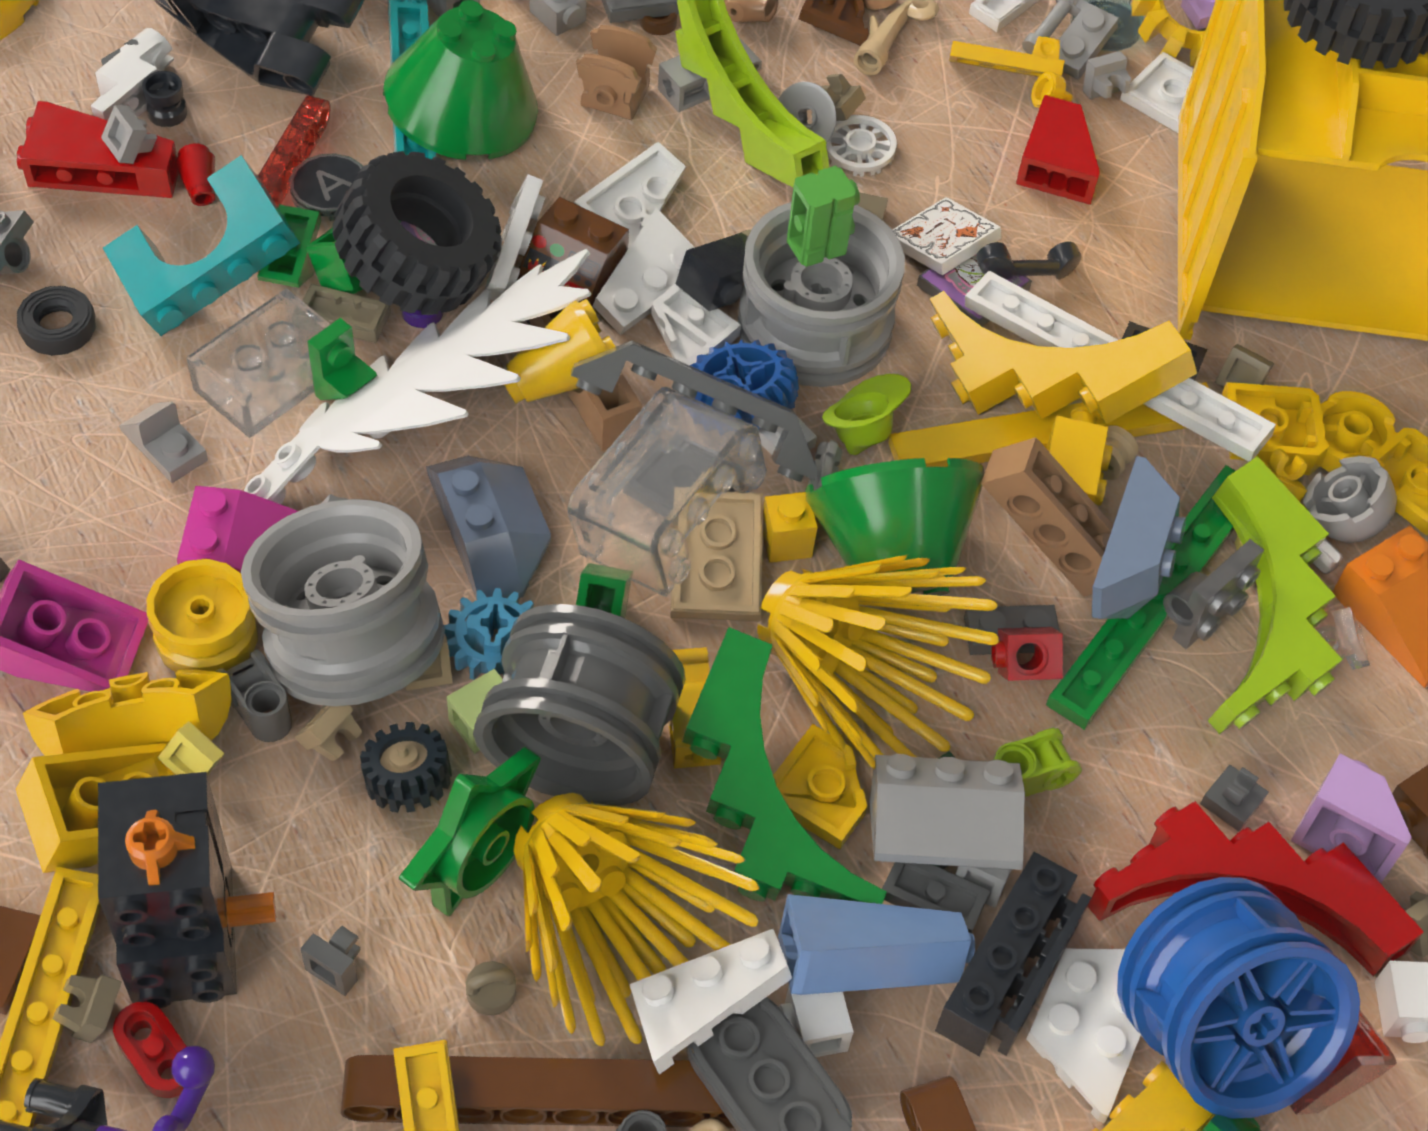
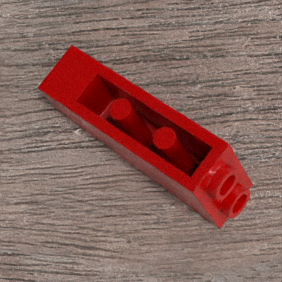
M38 101L33 117H28L26 122V140L24 145L18 147L17 166L19 170H23L28 187L173 198L179 175L175 166L177 158L175 142L157 136L151 152L138 153L134 164L119 163L101 138L108 120L47 101Z

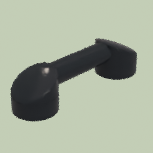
M1069 241L1055 245L1047 254L1048 260H1012L1006 245L1001 242L985 245L976 255V260L984 275L991 271L1006 280L1013 276H1055L1056 279L1060 280L1069 275L1078 266L1082 258L1077 245Z

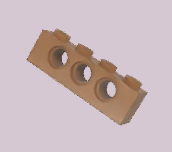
M1036 437L993 450L981 485L1084 597L1092 595L1093 584L1113 524Z

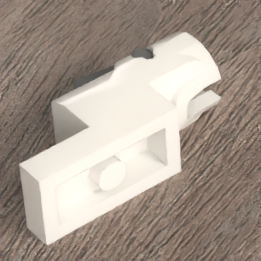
M145 28L133 39L124 43L123 47L101 59L102 67L95 72L101 96L91 105L93 116L108 120L114 105L129 106L137 117L147 110V101L144 98L142 89L144 79L151 73L164 71L174 61V57L167 55L173 48L164 36L152 28Z

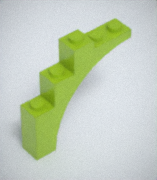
M677 0L682 28L676 30L675 34L681 66L707 79L713 115L739 127L745 163L791 187L794 186L796 177L809 173L818 175L819 170L829 168L826 140L807 129L787 111L770 91L744 49L728 14L724 0Z
M1258 456L1229 475L1212 497L1233 525L1242 544L1244 545L1251 539L1264 549L1257 568L1261 570L1256 579L1260 613L1257 644L1245 677L1235 692L1207 720L1219 734L1233 724L1239 730L1260 714L1257 706L1265 700L1272 706L1286 694L1294 701L1307 691L1316 696L1335 680L1330 672L1343 660L1315 629L1328 617L1324 609L1336 597L1309 567L1322 554L1318 547L1329 533Z

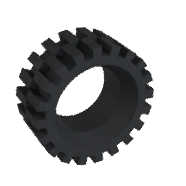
M1284 0V11H1290L1287 20L1291 28L1301 26L1298 36L1305 43L1314 39L1318 42L1315 51L1324 56L1330 50L1339 54L1338 62L1349 65L1351 58L1361 60V68L1373 69L1376 61H1382L1386 69L1397 67L1400 58L1406 64L1416 61L1419 53L1425 55L1428 52V0Z

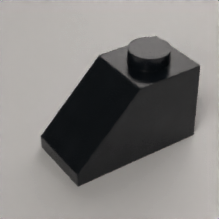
M741 232L686 250L675 284L708 311L737 302L743 292V266L747 236Z

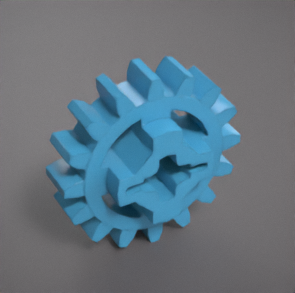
M495 588L493 597H486L482 590H477V600L471 602L465 597L461 598L460 611L450 609L448 613L449 624L444 625L449 657H454L455 668L458 671L468 666L470 679L475 680L481 673L486 674L493 669L498 674H503L504 676L505 672L501 659L505 644L510 638L514 621L523 612L532 609L534 606L531 600L520 605L519 593L515 591L508 598H503L500 588ZM494 629H498V634L495 635V641L491 642V637H493L494 635Z

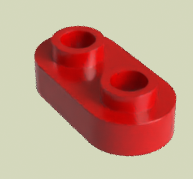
M135 1002L126 1006L118 1013L113 1024V1034L118 1047L149 1092L160 1098L180 1096L184 1087L180 1086L174 1078L163 1079L161 1075L164 1070L172 1067V1061L176 1054L186 1048V1044L163 1011L155 1004ZM148 1028L152 1030L151 1034L143 1040L134 1038L136 1032L140 1029Z

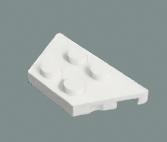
M1065 948L1026 1040L1042 1058L1049 1060L1054 1065L1056 1074L1070 1089L1074 1086L1092 1106L1091 1114L1095 1119L1105 1123L1141 1035L1123 1013L1117 994L1118 969L1125 949Z

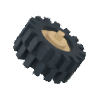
M406 722L405 729L399 730L397 723L390 725L391 733L387 735L382 729L375 733L377 742L368 739L365 743L366 751H361L360 765L371 800L375 799L377 806L381 808L389 804L390 811L397 813L401 805H405L407 813L415 812L414 804L421 803L423 809L431 806V796L439 801L444 796L442 788L449 789L451 784L450 777H452L445 740H442L441 734L436 729L431 732L429 725L423 723L416 730L414 722Z

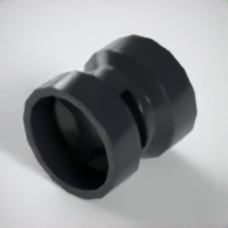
M157 71L148 75L142 83L144 98L147 101V113L150 121L161 127H173L183 122L187 116V106L183 98V85L180 77L169 71Z

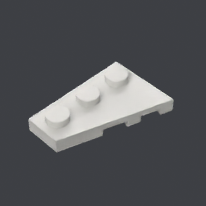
M657 142L579 197L574 203L628 228L629 249L654 209L657 207L661 212L682 179L686 166L661 143Z
M529 174L512 202L509 211L510 217L501 236L504 242L498 254V259L491 268L484 289L491 291V300L493 301L517 281L520 269L514 267L517 255L524 256L533 234L526 230L530 218L537 220L545 200L544 196L539 195L543 180Z

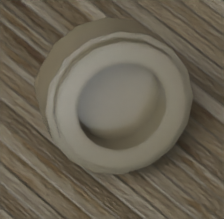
M495 961L483 962L475 966L468 974L466 980V995L470 1006L478 1013L485 1015H497L506 1011L514 1003L516 997V979L513 971L506 965Z

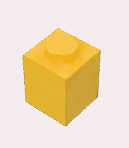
M806 492L765 496L763 505V539L769 563L812 558L817 524L814 512L806 500Z

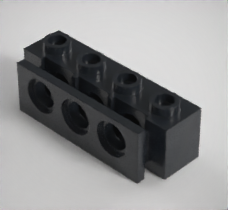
M1033 852L946 1002L935 1032L977 1056L981 1055L988 1040L993 1035L1002 1040L998 1052L1007 1056L1065 948L1079 926L1092 898L1082 893L1077 903L1068 899L1077 879V874ZM1057 918L1061 919L1050 938L1045 937V929L1049 921H1056ZM1036 956L1039 957L1028 977L1022 976L1024 973L1023 968L1029 957L1033 960ZM1014 995L1017 996L1005 1018L1001 1017L1002 1010L1000 1009L1007 996L1013 998Z

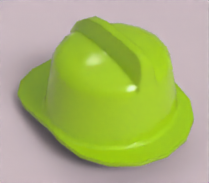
M883 374L871 377L853 387L837 403L825 410L822 419L826 425L835 428L837 436L845 444L848 453L858 455L869 447L883 442L890 437L893 428L894 410L909 396L912 385L907 377L900 374Z

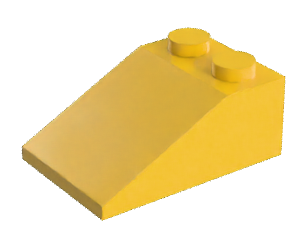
M168 743L32 757L15 790L43 873L55 872L56 867L77 869L98 864V783L176 775L158 759V756Z

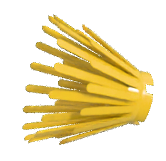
M907 555L815 573L807 569H802L803 574L790 570L782 574L772 584L762 601L760 609L769 612L770 616L768 628L757 624L759 639L773 645L771 654L780 659L825 734L828 730L837 745L842 749L845 748L843 737L821 704L874 770L876 767L875 755L884 754L825 686L897 754L917 757L894 735L893 729L835 673L942 752L949 751L951 745L948 740L913 715L918 711L917 705L866 670V668L963 721H971L974 717V712L961 703L905 674L904 672L928 683H933L937 679V673L934 670L906 657L981 684L990 682L991 676L989 672L880 632L940 647L948 645V637L986 645H996L999 642L998 635L993 632L865 606L947 612L952 608L980 611L995 610L998 605L990 599L911 594L913 587L980 586L986 582V579L980 576H944L960 574L965 571L966 567L896 571L922 567L930 561L928 558L905 560Z
M576 793L556 795L539 804L531 812L538 821L531 827L529 833L521 826L516 834L514 845L517 865L523 871L526 952L530 950L534 980L538 982L542 972L538 934L539 926L553 1008L560 1001L565 1025L568 1031L573 1034L576 1029V1021L553 925L554 920L592 1038L598 1046H604L606 1039L594 1004L595 994L572 929L573 923L629 1040L634 1044H640L643 1040L642 1033L625 1000L631 994L629 982L597 922L638 981L652 976L647 967L653 974L665 971L667 968L634 925L674 967L689 961L638 907L687 948L695 945V936L715 951L731 944L638 873L704 912L712 913L716 908L750 927L758 925V918L752 912L631 846L710 877L721 879L748 891L758 890L759 885L751 878L675 849V847L680 846L733 863L745 861V858L737 853L715 847L718 843L712 838L646 822L652 821L689 827L696 823L694 820L665 815V812L594 804L592 801L589 803L582 795Z

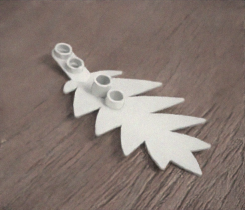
M584 249L542 272L544 267L541 264L536 266L512 284L491 304V291L489 289L484 290L458 315L441 336L437 325L434 322L429 324L396 359L390 369L387 357L385 355L379 357L370 365L377 373L374 379L348 398L336 399L330 407L327 402L321 404L301 426L300 432L296 437L277 451L275 459L260 475L253 477L247 483L244 491L282 504L286 496L284 487L289 481L293 483L299 482L311 473L316 464L314 454L320 448L336 453H353L380 449L382 444L374 439L382 438L391 431L427 427L465 418L469 415L465 409L427 395L425 392L486 388L519 382L521 378L518 374L473 357L536 349L568 341L570 336L565 332L518 322L564 309L574 301L578 302L591 296V292L588 289L563 287L578 271L590 255V252ZM358 434H369V435H370L372 438H374V439H371V438H368V437H365V436H362V435H358Z

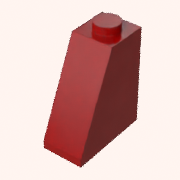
M1044 95L1022 156L1016 184L1091 205L1100 170L1082 105Z

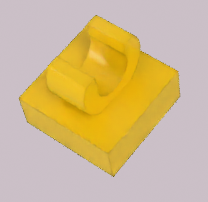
M1278 448L1271 455L1270 463L1263 462L1301 502L1307 490L1298 479L1306 472L1307 463L1300 456L1296 455L1291 464L1284 467L1290 457L1283 449Z

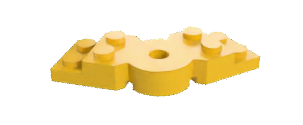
M1226 382L1222 396L1276 424L1272 437L1255 457L1258 456L1261 460L1270 463V457L1273 452L1278 448L1283 449L1290 457L1284 467L1290 465L1296 455L1300 456L1307 463V469L1303 475H1310L1319 467L1331 472L1342 467L1339 460L1355 456L1375 458L1391 477L1397 495L1395 512L1428 536V437L1416 428H1403L1399 432H1395L1394 423L1396 420L1393 413L1382 402L1364 393L1355 391L1335 392L1329 395L1328 400L1320 404L1319 395L1310 388ZM1229 451V459L1245 460Z

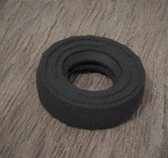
M61 285L45 287L31 293L22 301L17 311V328L26 345L37 353L51 356L68 354L80 349L91 339L96 328L95 312L86 295L77 289ZM64 311L70 313L73 317L71 323L60 329L50 330L40 325L42 318L52 312Z

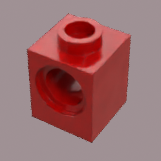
M1053 627L998 628L999 642L996 645H991L993 668H998V674L1008 681L1063 679V633ZM1026 643H1033L1035 651L1032 659L1025 664H1018L1016 660L1018 649Z

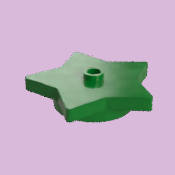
M523 747L487 776L459 774L454 781L437 828L400 874L399 880L414 891L430 889L432 905L447 917L454 912L463 898L475 897L494 884L515 859L514 845L518 830L522 826L529 833L532 827L534 815L531 812L535 809L533 801L525 795L538 768L541 757L527 747Z

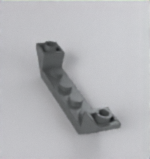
M633 340L574 363L571 376L578 378L576 386L600 396L602 390L613 393L625 362L629 361L633 363L631 371L640 376L655 381L657 374L673 380L672 389L692 398H696L698 392L714 398L712 402L713 407L736 416L738 409L754 416L753 424L770 432L776 433L778 426L784 428L771 456L774 463L780 465L777 472L798 482H801L804 476L813 480L817 477V467L797 415L792 409Z

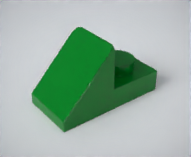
M279 204L280 212L300 244L289 250L284 256L277 258L259 270L257 278L260 281L299 288L315 273L306 246L316 240L322 219L318 211Z
M342 318L337 319L307 341L315 396L320 400L348 398L377 376L376 371L355 355L352 327Z

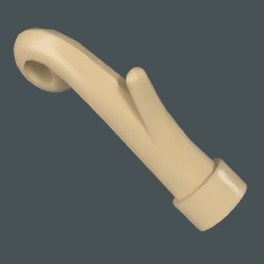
M907 0L890 13L881 25H879L876 16H870L868 39L860 46L854 56L856 68L866 75L878 74L887 62L888 51L909 18L916 21H926L934 18L939 11L938 4L934 0Z

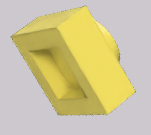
M188 721L176 732L158 756V759L176 775L207 772V775H209L225 753Z

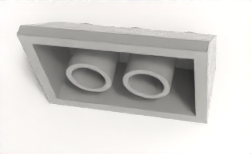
M894 754L892 756L875 755L876 767L875 770L873 769L869 801L874 861L1022 870L1025 791L1020 763H1008L1002 760H991L988 762L959 760L954 757H943L940 759L921 758L905 754Z

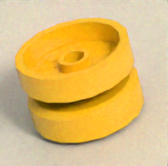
M211 559L189 560L167 569L154 581L146 598L147 618L153 632L156 650L165 666L175 673L181 669L216 671L223 668L228 670L250 658V653L254 651L258 641L257 621L251 612L240 572L227 563Z

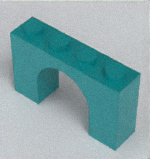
M242 155L207 178L226 210L227 227L218 246L203 259L187 265L167 264L157 246L138 225L103 247L105 254L138 312L160 336L176 328L183 321L207 305L212 304L217 298L241 282L248 280L253 274L277 258L284 256L289 250L300 244L260 178Z

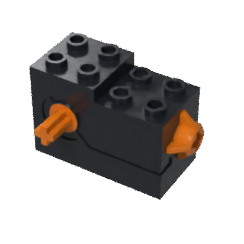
M207 772L98 783V899L116 943V965L131 1002H150L159 1008H164L175 1001L193 999L196 1002L211 1003L222 999L225 995L237 994L234 927L276 922L274 892L233 896L232 865Z

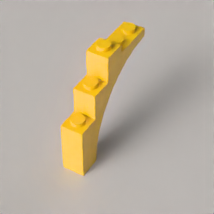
M945 291L930 298L936 313L930 319L941 339L949 336L953 342L948 345V349L955 360L950 365L957 379L952 381L951 385L961 403L965 404L970 401L978 415L1017 394L1025 409L1033 406L1040 419L1081 398L1089 413L1091 414L1097 410L1105 424L1197 374L1191 350L1170 320L1139 335L1107 344L1075 348L1043 347L1010 340L981 327L961 312Z

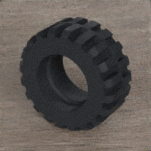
M404 151L388 153L387 156H378L370 160L368 165L363 166L334 215L335 221L333 222V237L336 240L335 247L339 258L345 259V269L351 277L356 276L361 281L359 283L360 287L368 294L372 291L380 297V302L388 306L392 305V303L400 306V311L415 313L416 310H421L422 315L438 314L439 311L445 313L455 310L459 305H463L471 299L498 259V254L502 247L500 235L502 231L499 218L493 216L495 214V207L489 198L485 199L483 197V189L475 181L471 183L465 178L466 173L458 167L453 169L445 165V160L436 156L429 159L425 157V153L410 152L408 155H405ZM399 221L407 222L421 229L436 245L418 239L407 231Z

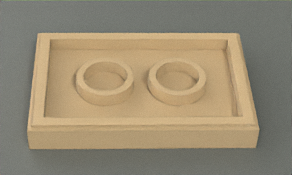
M675 489L670 618L761 620L763 493Z

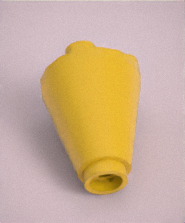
M587 299L580 303L577 301L570 303L545 327L546 329L567 333L570 336L568 341L520 351L506 364L507 371L516 373L521 378L519 382L504 384L515 404L524 399L526 402H531L578 389L579 387L576 386L578 378L571 376L574 363L615 347L609 336L602 339L599 336L601 332L597 323L599 319Z

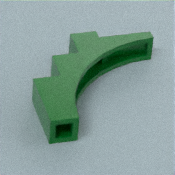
M728 627L686 727L683 743L690 745V750L703 758L714 760L718 756L726 760L710 797L706 812L713 814V819L727 828L739 830L742 826L750 829L741 852V856L745 858V861L737 863L734 872L756 881L759 889L748 891L738 887V892L756 901L763 902L766 898L775 901L782 885L785 884L791 887L790 892L793 895L882 904L887 891L851 873L823 851L795 819L780 793L765 753L760 717L763 677L773 645Z

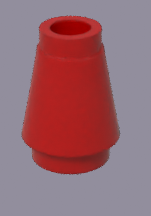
M193 143L185 145L177 153L178 157L176 158L175 166L191 198V202L197 206L209 205L216 198L215 191L207 180L209 176L215 173V156L203 144Z

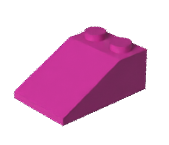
M195 486L177 556V564L189 560L211 559L227 563L241 573L244 557L254 541L269 527L298 511L243 490Z
M18 559L0 591V670L19 678L90 692L110 688L109 679L129 674L148 624L147 612Z

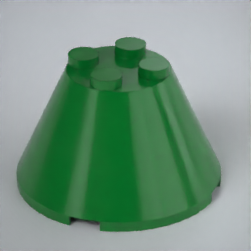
M473 0L463 1L460 7L450 9L441 15L391 64L385 76L383 96H385L389 107L388 115L397 128L409 139L425 149L446 157L466 160L467 155L488 154V160L505 156L520 148L529 139L534 130L538 115V104L516 39L517 31L515 25L498 14L484 9L480 3Z
M925 458L868 464L821 477L822 487L814 490L813 484H809L806 487V500L847 566L907 555L905 560L928 558L930 561L922 567L896 571L957 567L983 487L981 482L985 470L984 466L978 462L959 458H948V467H926ZM944 575L945 577H954V575ZM913 587L911 593L923 591V595L941 596L950 593V587Z

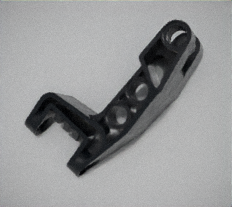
M365 0L154 1L215 52L260 85L311 96L315 94L331 64V56L326 51L309 43L317 27L328 28L329 25L350 28Z

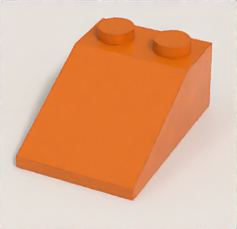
M1409 525L1347 563L1332 592L1341 604L1425 688L1428 686V542Z

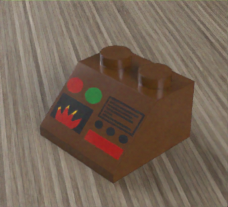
M559 196L537 222L528 249L519 266L520 272L517 280L540 264L544 267L542 270L544 272L561 261L587 249L590 255L564 286L588 289L591 292V296L585 299L592 306L603 286L628 250L629 229Z

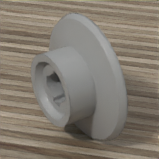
M798 82L789 86L778 100L799 122L825 139L827 143L832 137L836 126V110L830 95L821 86L812 82ZM807 110L812 111V124L807 122Z

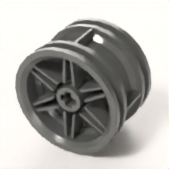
M550 604L537 606L523 612L514 621L510 638L503 649L501 659L505 672L503 680L486 694L481 713L475 722L473 736L477 747L486 759L497 768L523 747H527L540 756V763L529 786L540 793L551 796L576 793L582 795L589 803L592 801L594 804L621 806L639 801L650 790L654 773L662 754L659 740L664 726L674 717L686 681L684 667L679 658L661 639L645 628L623 617L599 609L579 605Z

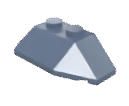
M469 455L426 466L427 474L475 597L477 590H482L486 597H493L495 588L501 589L503 598H508L514 591L519 593V598L524 597L529 581L537 570L551 542V533L524 468Z
M1136 456L1093 584V618H1130L1158 594L1163 576L1171 577L1174 569L1176 550L1171 549L1173 543H1182L1186 517L1179 516L1180 497L1145 457Z

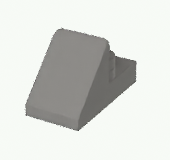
M172 401L155 403L119 425L120 430L171 483L208 461L206 450L180 424L176 405Z

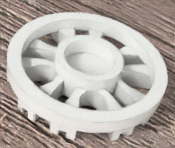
M851 115L845 121H836L833 135L826 143L828 159L832 160V166L836 165L839 168L853 171V176L859 174L862 177L864 172H870L871 176L875 175V172L879 174L881 173V168L888 164L891 165L897 147L896 136L892 129L879 119L865 115ZM859 124V128L850 130L847 125ZM869 126L874 127L872 132L868 130ZM883 135H885L888 139L884 141L876 140ZM831 143L840 144V146H832Z

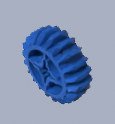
M741 339L738 344L730 345L725 341L724 347L719 349L710 347L708 355H697L696 363L690 365L789 409L795 408V401L799 390L796 367L793 364V359L787 357L786 351L776 350L774 343L762 346L759 339L753 343H745ZM700 392L697 393L696 398L685 395L690 414H693L696 418L697 424H706L709 431L720 428L723 435H726L733 430L738 431L740 436L745 430L753 429L755 432H759L760 427L752 423L753 415L738 409L736 416L721 411L712 406L714 398Z

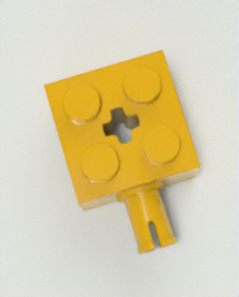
M1076 407L1071 411L1070 418L1056 415L1046 449L1095 505L1101 506L1107 485V480L1103 479L1104 472L1101 471L1107 472L1113 446L1105 444L1108 427L1096 424L1098 419L1097 413L1094 411L1090 414L1086 407Z

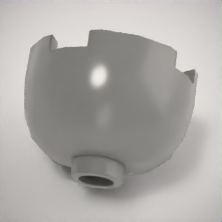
M1355 456L1339 460L1342 467L1331 471L1325 477H1323L1321 472L1315 475L1306 488L1307 492L1303 500L1307 510L1329 533L1328 537L1345 543L1362 542L1376 536L1385 529L1394 517L1397 495L1391 477L1381 467L1379 462L1375 458Z

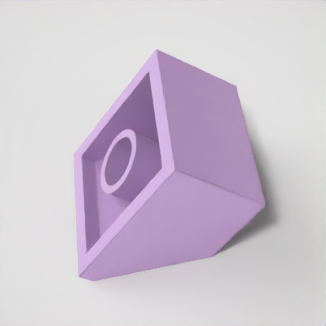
M1339 754L1313 797L1291 841L1312 853L1320 848H1324L1329 852L1344 842L1373 876L1382 883L1412 837L1385 777L1372 771L1366 764Z

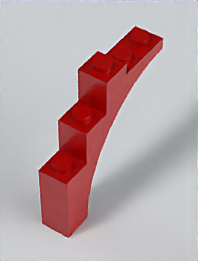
M1196 801L1181 810L1175 806L1165 811L1154 823L1156 830L1149 845L1142 848L1130 860L1131 864L1120 871L1113 867L1104 872L1094 882L1093 886L1096 889L1087 906L1095 917L1102 921L1132 905L1172 896L1198 882L1219 877L1244 878L1266 887L1296 915L1298 920L1311 925L1343 947L1373 977L1380 973L1389 961H1397L1409 953L1424 933L1344 842L1329 852L1324 848H1320L1304 861L1270 822L1265 823L1255 831L1247 827L1229 840Z

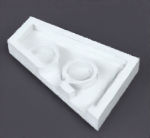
M657 207L603 286L593 304V307L620 335L651 313L652 302L675 285L686 250L695 248Z
M774 928L629 984L650 1053L659 1074L675 1064L672 1057L689 1044L694 1042L699 1046L714 1035L712 1028L732 1013L744 1014L792 979Z

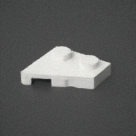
M676 284L652 302L651 315L672 357L688 365L696 363L697 355H708L710 347L722 348L725 341L730 344L740 336L741 324L720 309L706 310Z

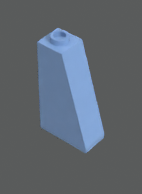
M791 894L787 895L778 934L780 947L792 975V979L788 981L791 994L797 995L958 983L963 974L965 963H970L975 952L974 935L968 932L961 912Z

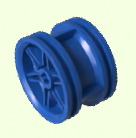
M1219 877L1198 882L1173 894L1157 906L1136 929L1124 950L1118 969L1117 994L1122 1011L1132 1026L1141 1034L1152 1049L1165 1057L1168 1068L1197 1104L1212 1114L1228 1118L1259 1117L1277 1112L1302 1099L1318 1087L1337 1067L1352 1042L1359 1021L1360 997L1357 982L1347 965L1335 956L1323 942L1311 933L1305 932L1296 915L1275 894L1262 884L1244 878Z

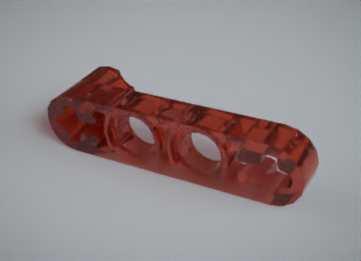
M312 95L304 98L260 173L257 175L277 207H279V204H282L291 189V178L296 169L308 160L328 125L331 105L330 101Z

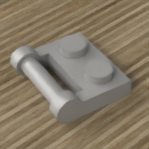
M1056 0L1057 4L1035 33L1028 34L1022 42V47L1028 54H1032L1038 36L1050 37L1068 13L1075 16L1076 18L1059 39V59L1065 60L1063 72L1079 80L1086 70L1087 60L1097 56L1118 28L1119 17L1084 0Z

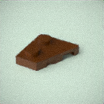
M806 0L798 18L803 22L859 46L867 40L869 30L864 28L863 15L865 13L863 0Z

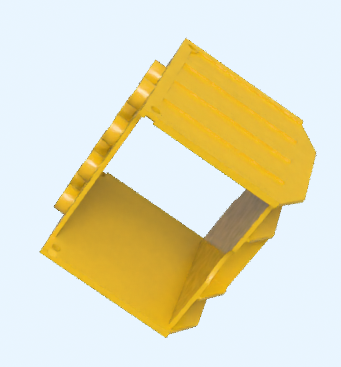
M1216 0L1178 116V333L1183 339L1191 340L1194 324L1198 322L1201 311L1428 341V170L1387 165L1403 160L1428 162V52L1425 55L1419 53L1416 61L1406 64L1400 58L1397 67L1385 69L1382 61H1376L1373 69L1361 68V60L1351 58L1349 65L1337 61L1338 53L1330 50L1324 56L1315 51L1317 41L1312 39L1305 43L1298 36L1301 26L1291 28L1287 20L1290 11H1284V0Z

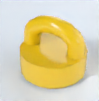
M1050 71L1040 75L1032 87L1031 100L1037 108H1040L1044 95L1070 102L1073 99V95L1066 91L1064 77Z

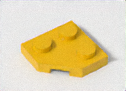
M812 723L773 776L780 793L799 824L836 848L841 849L865 816L867 802L864 791L860 788L856 773V760L853 748L846 743L844 749L840 748L828 732L825 734L823 729Z

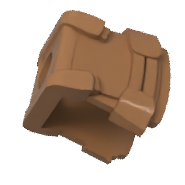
M600 25L599 28L592 29L590 32L593 49H598L599 55L584 54L581 60H576L578 75L582 79L584 87L581 96V106L632 120L649 88L650 69L648 64L652 66L657 47L649 38L634 31L616 26Z

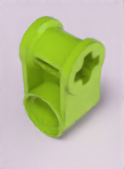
M1059 728L1045 729L1033 736L1005 743L999 747L993 759L1008 763H1020L1025 797L1046 790L1064 787L1074 781L1082 772L1080 764L1077 761L1071 760L1062 744L1064 736Z

